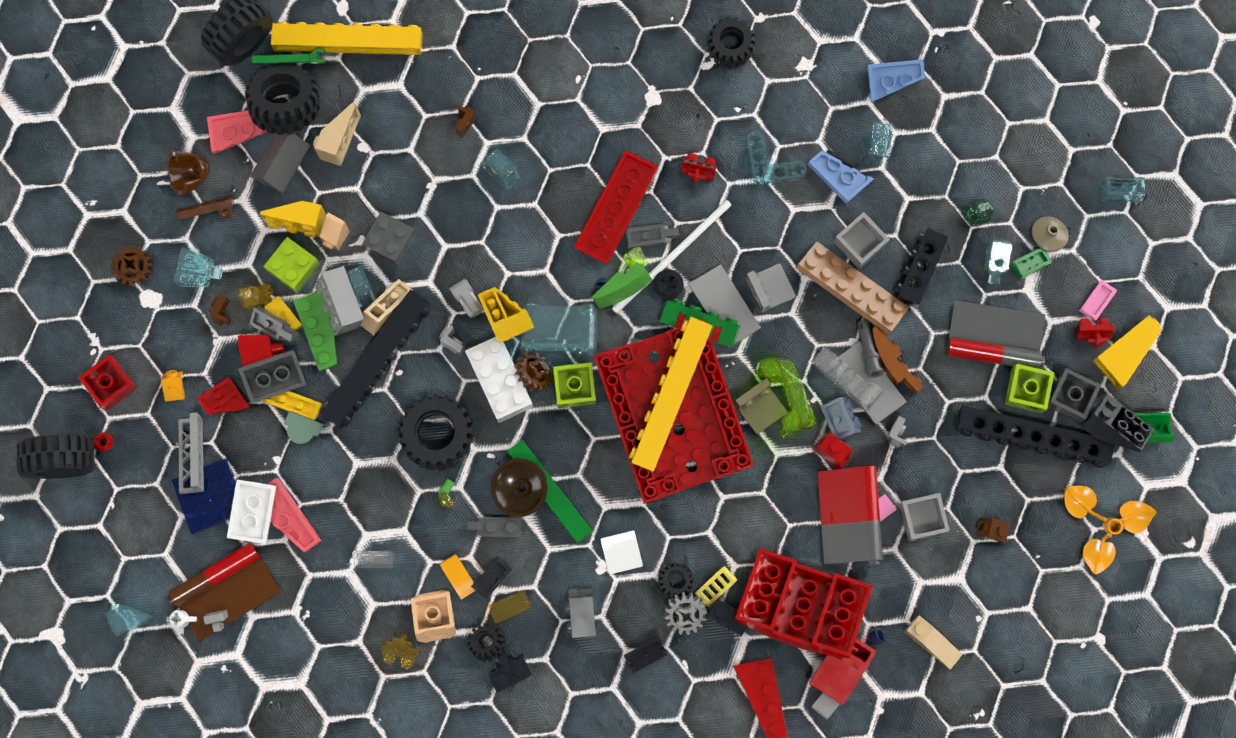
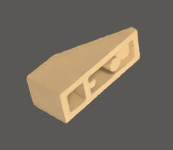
M398 279L363 311L364 320L361 326L372 335H375L382 329L411 288Z
M919 615L912 620L904 631L905 634L950 670L963 655L940 632Z

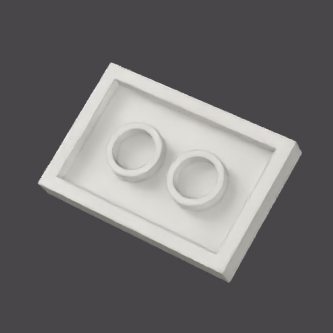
M237 480L227 538L267 544L277 486Z

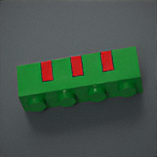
M674 298L672 302L667 300L660 319L661 323L678 328L683 325L685 320L689 321L690 317L698 320L704 319L705 323L712 325L709 334L712 341L734 347L741 327L737 325V320L727 317L725 321L719 318L720 314L711 311L705 314L701 312L702 308L691 305L688 308L683 306L684 302Z

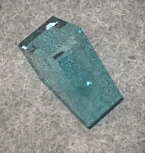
M121 604L110 607V611L105 613L113 634L117 636L155 620L153 615Z

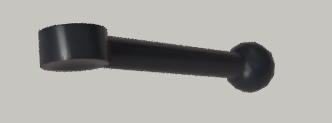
M831 150L826 151L827 154L839 159L843 164L859 171L861 170L860 165H854L834 155Z

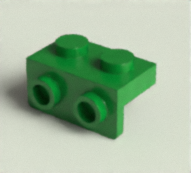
M1134 413L1154 429L1147 443L1174 441L1175 436L1170 425L1171 413Z

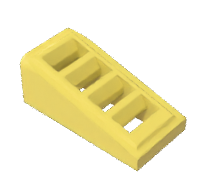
M723 566L695 594L709 607L737 582V579ZM722 573H723V574L728 578V580L730 581L728 584H727L726 581L720 576ZM718 579L724 588L721 589L714 580ZM711 584L719 593L715 594L708 586ZM704 590L713 597L711 600L703 593Z

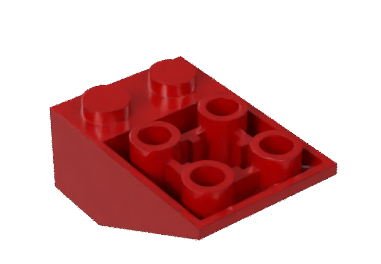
M856 638L850 658L825 655L809 684L843 705L867 669L876 650Z

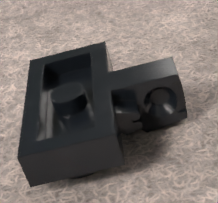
M503 652L502 655L497 654L499 657L497 659L500 663L496 665L497 671L488 675L498 693L532 676V673L524 657L514 662L512 658L507 660Z

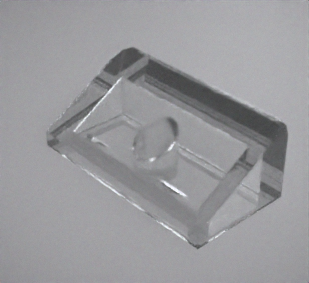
M352 551L353 562L356 568H393L394 554L391 551Z

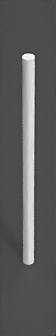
M728 200L719 206L649 273L652 280L731 206ZM644 288L625 300L618 302L612 310L617 314Z

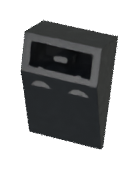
M1108 393L1094 407L1082 426L1084 430L1097 440L1138 452L1142 451L1154 431L1148 423L1144 422Z

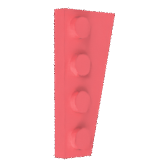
M248 110L207 117L211 152L213 155L267 133L266 129L263 131L252 122Z
M275 478L268 483V485L277 486L271 523L303 552H308L322 540L279 478Z

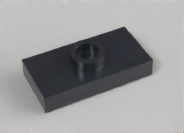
M495 557L471 587L483 598L488 599L511 571V568L501 559Z

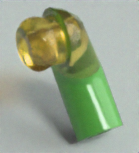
M446 479L438 492L440 504L446 508H451L454 505V500L451 499L449 492L455 483L449 479Z

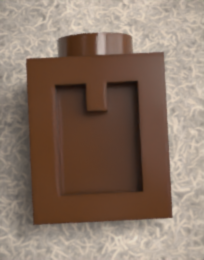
M459 104L457 107L458 113L463 118L460 117L456 121L455 131L456 134L463 138L476 120L474 111L468 106L463 107Z

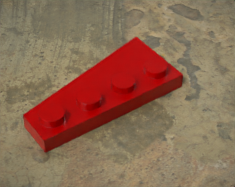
M772 658L734 665L733 668L766 738L788 737Z

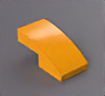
M457 554L439 564L461 600L475 591L471 587L474 582Z

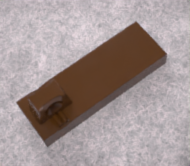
M233 196L179 208L175 213L177 220L217 210L221 218L233 216Z

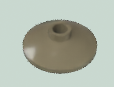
M1050 216L1042 217L1032 227V238L1043 250L1050 252L1059 251L1068 242V230L1057 218Z

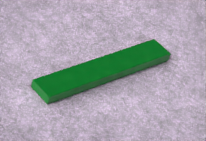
M523 440L507 451L512 459L530 460L543 470L548 481V494L545 502L577 544L593 532Z

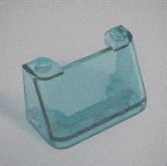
M528 302L525 303V306H522V309L528 311L534 328L520 334V354L528 353L535 349V352L577 351V353H581V350H583V352H587V355H597L598 309L593 304H583V306H540L537 303Z

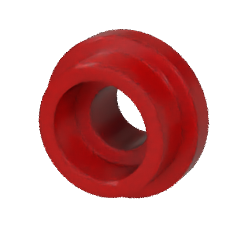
M102 432L95 436L93 442L97 450L106 452L112 448L114 441L110 434ZM106 439V445L102 446L101 441Z

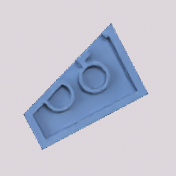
M923 59L867 65L871 102L925 79Z
M820 151L807 164L846 204L874 179L870 176H864L855 168L842 164V161L824 151Z

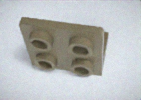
M767 378L736 399L734 403L756 434H759L787 414V410L770 389L771 383Z

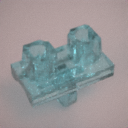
M874 122L870 156L889 158L893 124Z

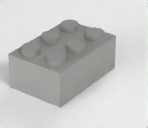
M344 266L323 272L315 288L317 294L321 295L323 299L322 307L324 312L329 315L331 330L335 331L337 336L358 329L364 318Z

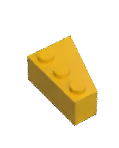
M496 287L478 294L499 343L534 328L528 311L520 308L515 301L509 300L508 296Z

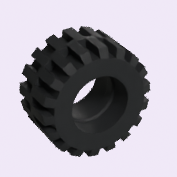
M726 17L725 21L723 18L720 19L718 24L715 23L709 32L707 47L708 52L710 51L709 56L714 58L716 64L720 62L721 67L728 65V68H732L735 65L737 68L740 67V63L744 65L753 53L755 44L754 31L751 30L749 23L745 25V20L738 21V17H734V19ZM726 36H734L741 41L742 45L737 49H727L720 41Z

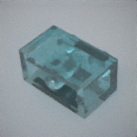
M1107 176L1101 182L1102 201L1140 202L1145 196V177Z

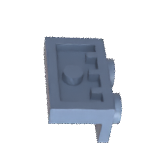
M846 397L837 398L820 406L831 433L838 439L842 440L861 432V423L854 416L852 402Z

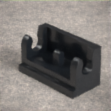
M658 636L625 654L624 658L632 673H635L668 654Z

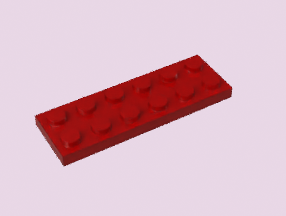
M625 150L581 232L574 249L608 266L659 166Z

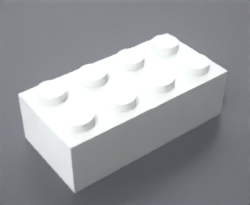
M494 337L465 351L498 423L533 408L530 397L523 387V382L518 381L520 376L515 375L517 370L514 368V363L504 342L499 343L497 338Z

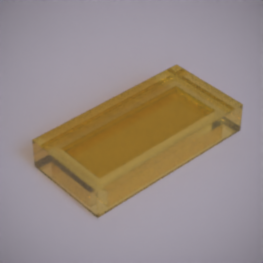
M524 590L488 605L495 624L532 609Z

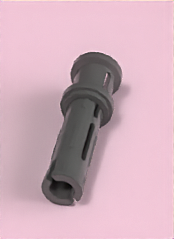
M863 320L861 323H857L865 354L863 362L866 363L867 377L875 378L881 376L884 371L880 367V355L875 350L869 321Z

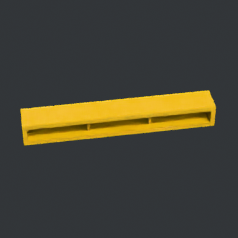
M278 22V24L272 23L271 46L274 51L313 52L319 48L326 50V53L422 55L423 33L421 27L416 25L400 27L395 24L389 26H381L379 24L363 26L358 23L352 25H344L342 23L326 25L318 22L314 25L304 22H297L296 24Z
M690 317L689 321H684L681 331L684 332L682 338H677L673 348L676 349L674 357L670 356L666 365L669 368L667 375H662L659 385L662 386L660 392H655L651 403L654 404L652 411L648 410L644 419L647 422L645 429H640L637 440H639L637 448L633 447L629 458L632 459V464L654 472L712 325Z

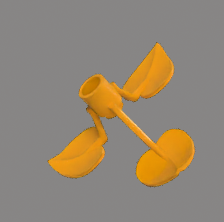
M1068 486L1064 494L1066 509L1072 516L1084 518L1089 512L1091 515L1104 521L1103 529L1107 534L1101 541L1098 539L1089 540L1084 545L1082 552L1086 564L1094 574L1104 571L1115 558V546L1110 542H1105L1107 538L1112 537V534L1121 533L1123 527L1128 532L1140 533L1148 527L1152 518L1157 513L1156 510L1145 503L1128 501L1119 509L1122 518L1107 519L1091 510L1095 507L1097 498L1095 492L1089 487Z

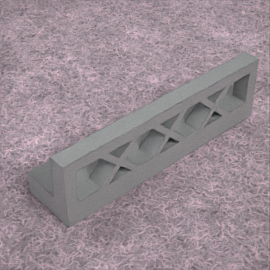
M196 412L190 413V418L178 420L180 494L204 492L203 419ZM190 424L189 435L184 432V425ZM190 440V452L187 453L184 450V446ZM190 459V471L188 472L184 468V464ZM191 477V488H185V481Z

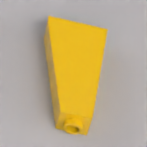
M1149 315L1093 360L1117 390L1126 385L1162 331L1159 322Z

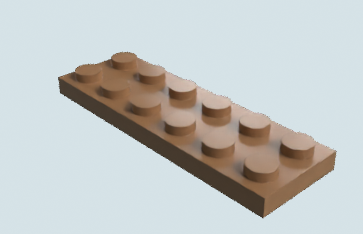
M819 242L813 245L796 267L800 272L888 335H890L909 309L903 302Z

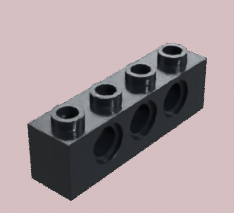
M927 228L925 233H920L917 240L919 247L917 250L914 249L910 256V260L913 261L910 267L906 266L902 275L905 277L903 284L899 282L895 291L898 294V300L911 307L918 308L948 240V236ZM923 248H930L932 254H926L923 251ZM916 264H922L925 271L917 270ZM909 281H915L918 287H910Z

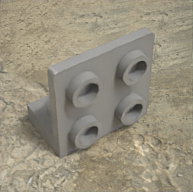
M781 264L772 266L759 273H755V271L747 273L746 281L761 312L796 297Z

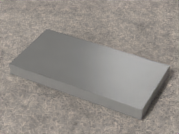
M722 265L715 267L688 284L706 314L711 311L720 314L719 318L726 321L728 317L738 321L737 325L741 327L735 344L761 329Z
M859 341L829 363V366L872 422L877 425L904 405L906 400L885 373L875 378L867 377L866 363L863 362L865 354L862 343Z

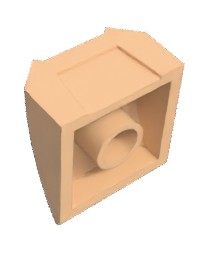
M439 590L418 594L411 598L417 641L427 643L446 638L450 639L456 635L449 591Z

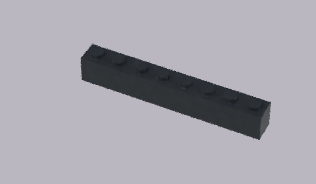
M411 289L321 411L320 414L341 430L344 426L347 427L350 424L352 414L355 410H360L365 396H369L373 392L376 381L384 377L386 367L394 363L399 349H403L409 341L407 338L411 333L414 334L418 330L420 320L422 318L425 319L430 313L431 305L426 299Z

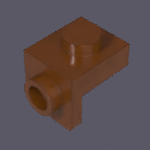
M222 294L213 300L211 304L212 309L209 314L213 317V322L221 326L223 324L229 326L231 322L222 315L228 307L230 300Z
M980 518L976 536L1006 543L1010 524L994 518Z

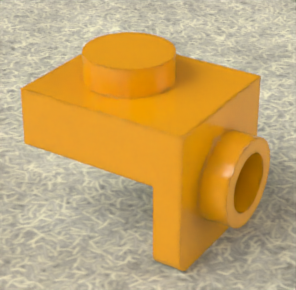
M170 370L163 375L161 383L165 402L185 399L182 371Z

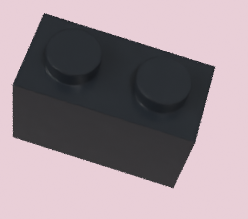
M717 599L707 616L739 637L743 635L747 626L735 620L738 610L720 599Z

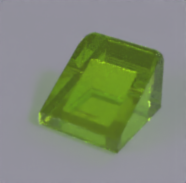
M639 246L623 255V260L629 269L636 262L643 267L649 265Z

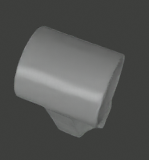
M466 278L449 288L470 319L476 317L484 310Z

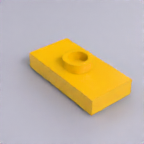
M279 296L264 307L266 311L290 324L291 329L297 331L302 327V324Z

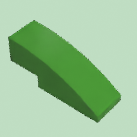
M636 262L624 275L618 271L592 296V299L599 309L611 306L634 295L651 282L652 278L648 271Z

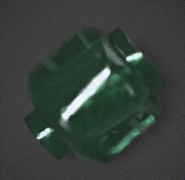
M985 199L970 201L964 209L965 219L972 225L989 223L994 214L993 206Z

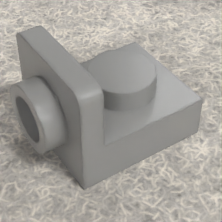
M450 325L448 329L445 328L440 334V343L461 357L465 351L462 346L463 343L455 337L451 339L455 330Z
M900 416L895 420L886 438L890 441L889 444L896 448H904L907 444V441L898 437V435L902 436L906 428L903 425L906 419Z

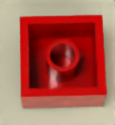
M108 355L78 377L99 407L105 411H108L138 389L112 355Z

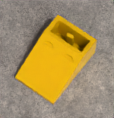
M306 201L260 211L261 217L269 228L279 229L281 227L290 233H297L299 231L313 238L316 235L320 236L326 218V213L321 205Z

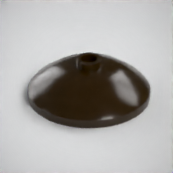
M512 459L503 463L496 470L491 481V495L496 506L505 514L513 517H525L535 513L542 507L548 494V481L545 473L536 463L527 459ZM522 484L526 486L525 491L520 489Z

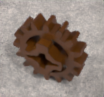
M130 245L129 250L123 247L122 253L116 252L117 258L112 257V260L115 262V264L110 265L112 269H115L112 275L117 276L116 280L118 282L122 281L124 286H127L128 283L131 287H134L135 283L141 286V280L147 282L146 276L152 275L149 269L154 268L149 263L152 261V258L148 256L149 253L146 250L142 251V248L139 246L136 250L133 245ZM128 262L130 264H133L137 270L135 271L134 269L130 268Z
M532 351L525 352L516 359L517 364L514 365V368L518 369L515 375L520 376L518 381L524 382L523 387L529 386V391L535 389L536 393L552 384L551 379L554 376L550 374L553 371L552 368L548 367L550 362L544 361L545 356L540 358L538 352L533 354Z

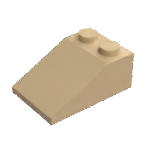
M351 103L321 130L319 136L315 137L313 146L321 160L338 166L342 165L361 117L355 103Z

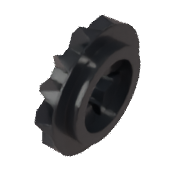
M666 269L656 275L653 286L655 293L660 298L669 300L676 298L682 293L684 282L678 272ZM672 279V286L674 288L669 287L664 291L665 284L663 282H669Z

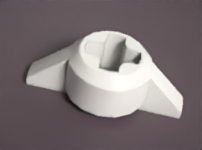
M176 610L171 613L170 617L166 618V622H170L178 634H184V627L189 622H197V617H188L185 611Z

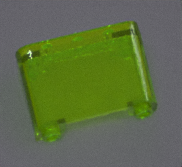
M775 357L758 361L755 369L758 379L767 378L771 384L780 381L791 409L782 419L783 429L779 431L782 441L811 431L816 425V418L794 362L787 358Z

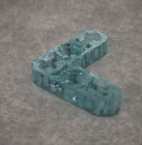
M758 130L751 131L748 134L747 147L752 178L755 183L759 185L799 180L805 176L807 167L802 161L768 165L763 134ZM753 136H756L757 139H760L758 140V148L754 149V141H751ZM755 153L763 155L764 158L761 162H756L753 159ZM760 166H762V174H766L763 179H760V176H756L759 173ZM796 166H799V169H803L800 174L792 170H795ZM787 167H790L789 171H792V172L790 173V176H788V168H787ZM781 168L784 170L785 175L777 177L774 171Z

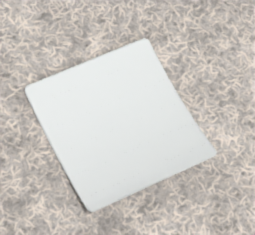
M634 530L601 538L609 574L643 566Z

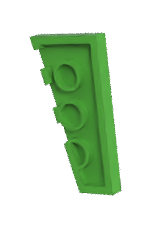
M316 292L295 300L294 304L318 370L322 372L337 366L338 361L334 331L331 330L329 325L330 318L328 313H325L323 310L321 295L319 296Z

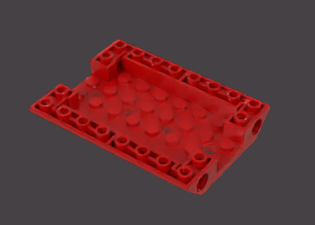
M682 326L633 344L630 343L594 355L643 504L754 466L710 335L701 353L654 472L631 463L630 453L633 447L637 448L639 440H637L640 429H645L647 424L644 421L648 410L652 411L654 404L651 403L655 392H660L662 386L659 385L662 375H667L669 370L666 367L670 356L674 357L676 349L673 348L677 338L681 339L684 333L681 331ZM654 351L659 354L657 362L649 360L648 355L650 352ZM677 424L684 427V433L680 436L676 435L673 431L674 426ZM694 461L697 468L694 472L687 471V462Z

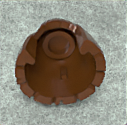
M173 151L167 156L166 169L169 175L168 179L172 183L173 190L178 195H185L194 191L207 178L209 173L208 164L200 156L184 151Z

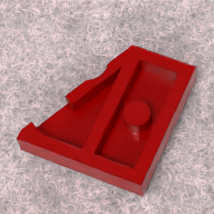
M227 377L197 398L208 415L250 408L230 377Z

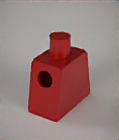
M269 335L237 336L242 367L285 352L283 342L272 343V338Z
M831 433L822 434L811 449L837 469H843L853 456L852 448Z

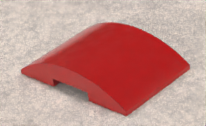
M760 548L735 620L765 636L800 649L829 656L850 658L873 585L836 573L833 576L797 564V560Z

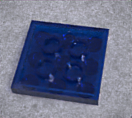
M226 458L203 467L204 492L180 494L179 477L171 480L192 535L230 520L236 481ZM191 477L185 481V488H191Z

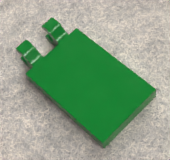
M318 48L311 54L252 56V63H326V60L319 58V54L326 53V50Z

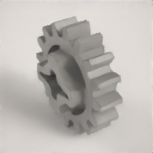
M682 592L681 597L675 594V600L669 599L670 606H665L667 613L664 614V617L667 619V626H671L673 632L678 629L680 635L683 631H686L687 635H689L690 630L696 633L697 626L703 627L701 621L707 620L705 616L707 609L704 608V601H700L698 595L693 598L691 592L688 596H685V593ZM696 608H698V616L695 614ZM674 611H675L676 614H677V615L675 616V619L673 618V612H674Z

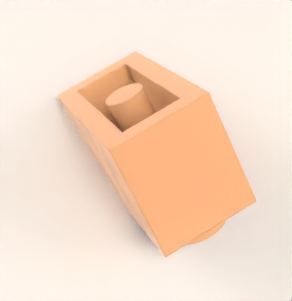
M330 213L326 215L320 234L323 246L330 250L335 248L339 251L350 232L345 221Z

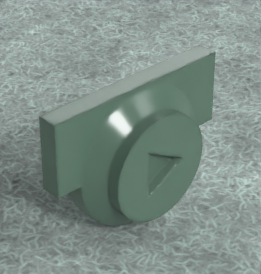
M289 411L284 422L288 426V437L296 444L308 443L313 436L319 437L323 424Z

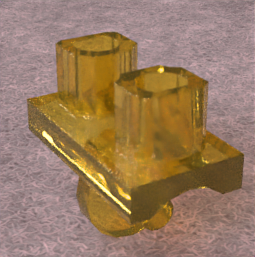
M263 284L262 286H249L248 288L238 289L236 294L240 297L243 308L253 309L256 306L269 304L272 301L270 296L273 294V290L270 284Z
M402 634L401 639L394 637L392 642L385 641L384 646L382 645L381 648L383 662L393 664L395 656L401 657L400 666L406 669L412 667L414 661L419 656L420 650L411 648L413 642L406 641L407 635Z

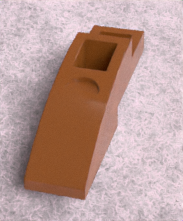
M875 326L871 330L875 350L880 355L879 362L881 367L895 386L902 381L916 395L923 388L921 385L922 381L919 377L912 375L908 371L909 368L903 361L899 362L897 360L902 354L900 347L895 342L891 343L887 338V334Z

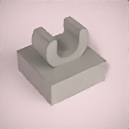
M227 609L207 613L204 616L205 624L212 623L214 632L222 631L224 629L223 620L228 618Z

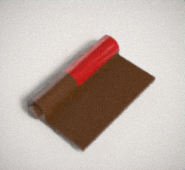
M249 542L169 591L170 595L167 597L172 606L176 605L182 611H185L188 617H197V622H189V626L197 641L200 642L215 633L212 623L205 624L204 616L207 613L227 609L228 618L223 620L225 627L278 595L281 591L258 550L252 542Z

